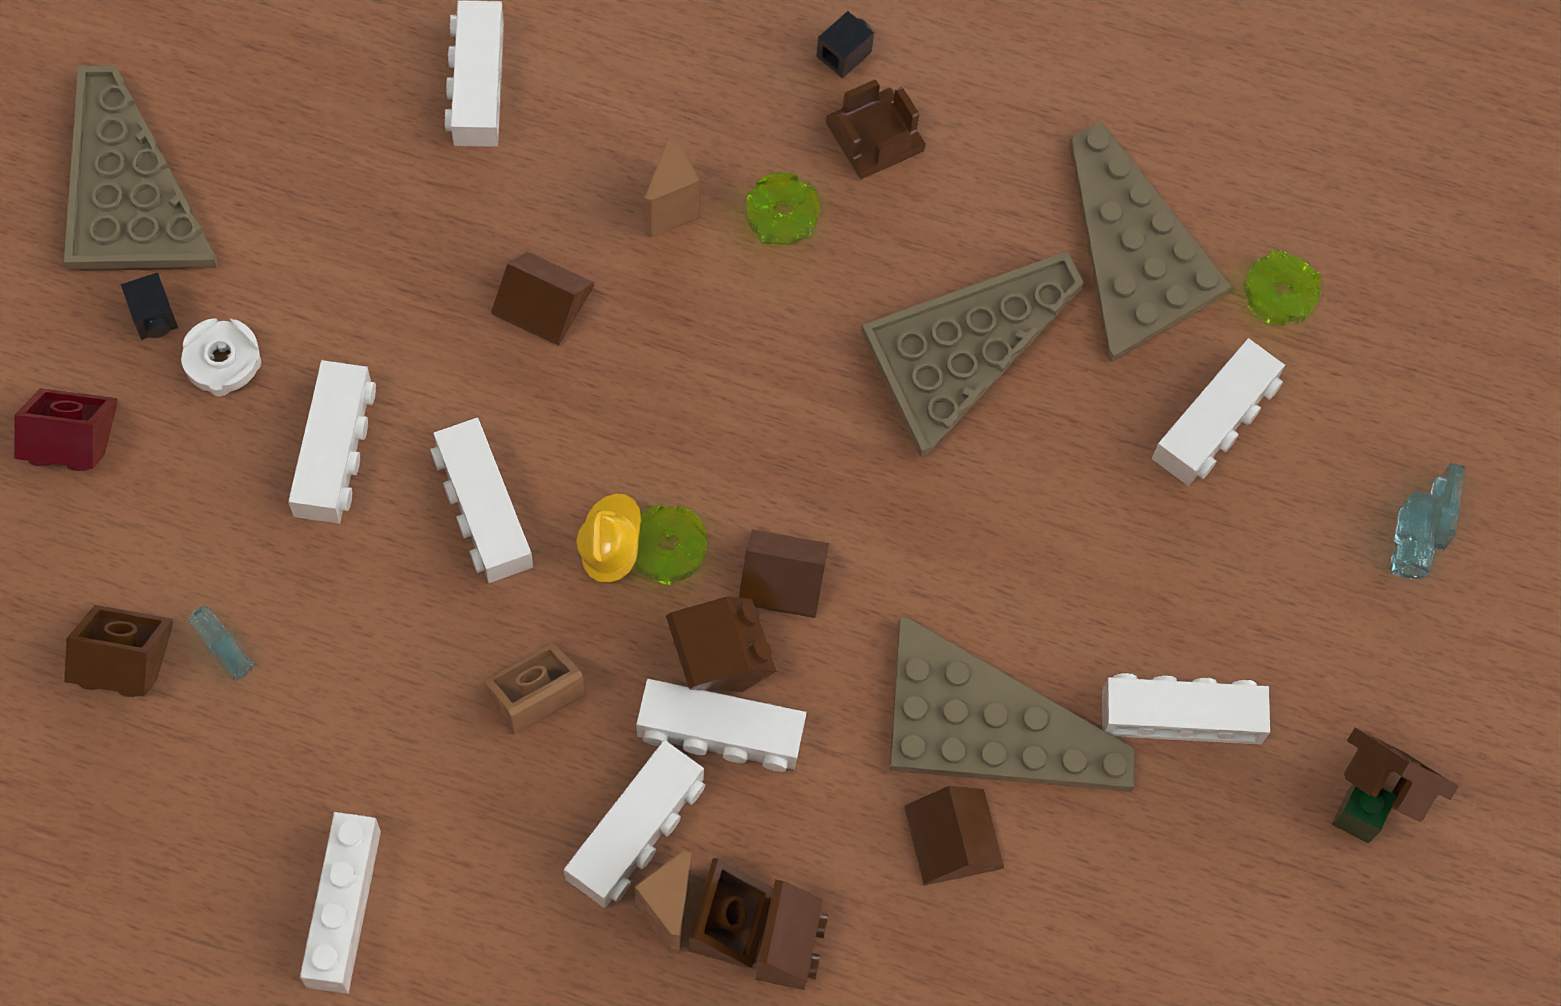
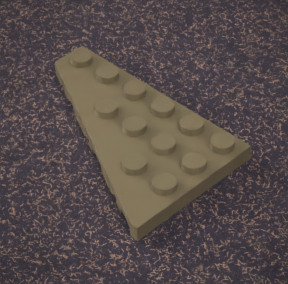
M78 66L64 250L66 269L217 267L215 253L211 249L184 194L175 181L146 122L136 107L117 67Z
M1100 121L1072 137L1069 146L1072 161L1075 164L1074 174L1081 197L1080 207L1084 230L1088 236L1087 246L1093 264V280L1098 306H1100L1102 314L1100 319L1102 329L1105 331L1108 348L1107 357L1113 362L1227 295L1232 286Z
M1068 251L862 325L861 333L920 457L929 454L1081 290L1083 280Z
M900 617L890 771L1132 791L1134 788L1135 748L913 620Z

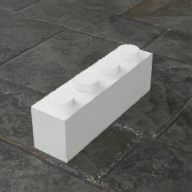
M458 0L457 15H451L450 35L451 37H456L455 46H449L448 51L449 68H454V77H447V100H452V109L445 110V131L452 132L454 146L498 147L504 29L502 1Z
M1248 338L1158 443L1152 460L1187 486L1197 476L1204 479L1217 462L1213 459L1214 455L1219 449L1227 452L1239 436L1235 430L1241 423L1248 426L1261 410V407L1257 404L1265 396L1270 400L1283 384L1279 376L1285 364Z
M321 360L288 501L293 517L340 524L343 511H349L352 501V488L348 487L351 475H357L360 465V452H356L359 439L365 440L368 429V417L364 416L367 404H373L376 393V383L371 382L368 367Z
M478 417L434 432L436 447L431 448L430 452L437 471L445 469L448 481L443 482L450 504L458 503L462 514L456 516L461 534L464 539L471 537L475 549L470 550L469 553L476 572L484 571L488 583H492L533 568L532 553Z
M1117 674L1113 678L1108 677L1102 689V730L1114 737L1262 745L1270 734L1269 686H1257V683L1251 680H1239L1232 684H1219L1212 678H1198L1192 682L1177 681V678L1173 676H1157L1153 680L1137 679V676L1133 674Z
M647 679L636 724L637 737H642L645 743L653 746H660L665 740L670 744L683 746L684 751L692 754L705 755L708 751L722 754V757L730 762L746 763L747 760L763 763L762 766L766 769L784 772L787 768L795 770L807 712L704 690H689V687Z
M664 740L564 868L565 880L603 908H606L612 899L618 902L630 887L631 881L628 878L638 866L640 869H643L654 856L656 848L653 845L662 834L668 837L681 819L678 812L684 804L688 802L692 805L704 790L705 784L702 782L704 768Z
M334 812L300 975L306 988L349 993L381 834L378 822L374 817Z

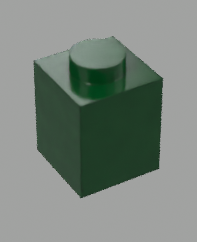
M1352 784L1344 796L1332 825L1369 844L1382 830L1397 795L1381 788L1378 795L1373 797Z

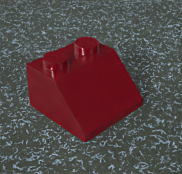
M40 388L14 415V459L27 460L29 464L34 466L66 465L68 469L73 471L93 469L105 455L117 407V398Z

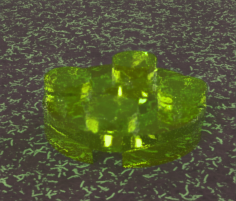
M787 172L772 173L757 181V186L752 189L751 193L749 192L746 199V219L750 228L757 234L758 240L764 244L788 245L813 235L820 215V199L816 189L809 182L806 185L803 181L798 180L797 175ZM780 202H785L786 207L790 205L793 208L788 214L784 215L774 211Z
M1281 250L1271 251L1268 256L1260 258L1253 264L1245 279L1244 293L1246 291V296L1249 300L1248 306L1259 319L1272 325L1284 326L1286 322H1302L1311 315L1318 303L1321 276L1301 258L1286 254ZM1276 283L1285 284L1291 290V294L1285 292L1282 296L1278 295L1275 292L1277 286L1273 285Z
M665 504L656 505L640 514L638 554L634 564L636 568L646 577L654 579L662 585H671L675 581H681L693 575L701 567L707 554L706 528L701 519L690 509L678 505L677 508L665 507ZM665 536L667 539L675 537L679 542L675 543L677 548L670 551L668 549L662 550L659 547L661 546V541L658 540Z

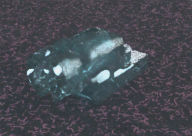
M1450 463L1442 475L1435 476L1431 494L1413 492L1399 508L1394 537L1396 551L1392 553L1391 573L1411 579L1427 577V572L1430 573L1431 564L1437 549L1445 550L1456 536L1465 466Z

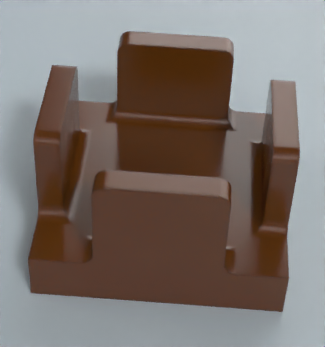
M876 79L847 91L844 94L843 107L826 115L828 128L860 180L925 151L926 143L917 130L919 113L903 87L896 89L895 93L891 87L879 92V83Z
M1356 727L1347 742L1357 747L1358 750L1344 772L1345 779L1368 795L1376 797L1390 773H1397L1401 777L1392 791L1393 794L1397 795L1393 808L1414 820L1423 821L1437 796L1440 795L1451 800L1458 788V785L1404 751Z

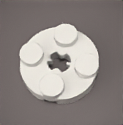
M217 318L205 320L188 332L182 344L184 349L181 362L188 379L198 388L209 391L214 396H225L229 392L243 387L254 377L256 371L261 366V357L256 337L249 327L238 320L230 319V322H218ZM218 349L221 352L231 351V354L227 355V360L223 362L212 361V359H215L212 354L215 350Z

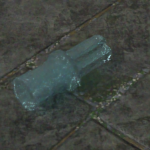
M202 606L191 614L189 622L208 645L207 652L210 655H216L233 680H238L248 674L244 668H247L248 671L253 669L254 662L248 658L234 640L236 634L233 631H227L209 607Z

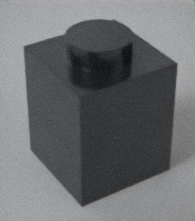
M847 11L818 37L816 57L843 79L872 53L874 32L865 20L857 19Z
M158 272L121 284L141 340L149 337L159 338L166 335L169 331L178 328Z

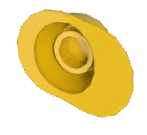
M612 494L598 501L587 514L586 521L582 524L577 534V549L582 558L583 567L587 574L598 582L612 583L621 580L631 571L637 559L641 523L640 508L636 501L626 494Z

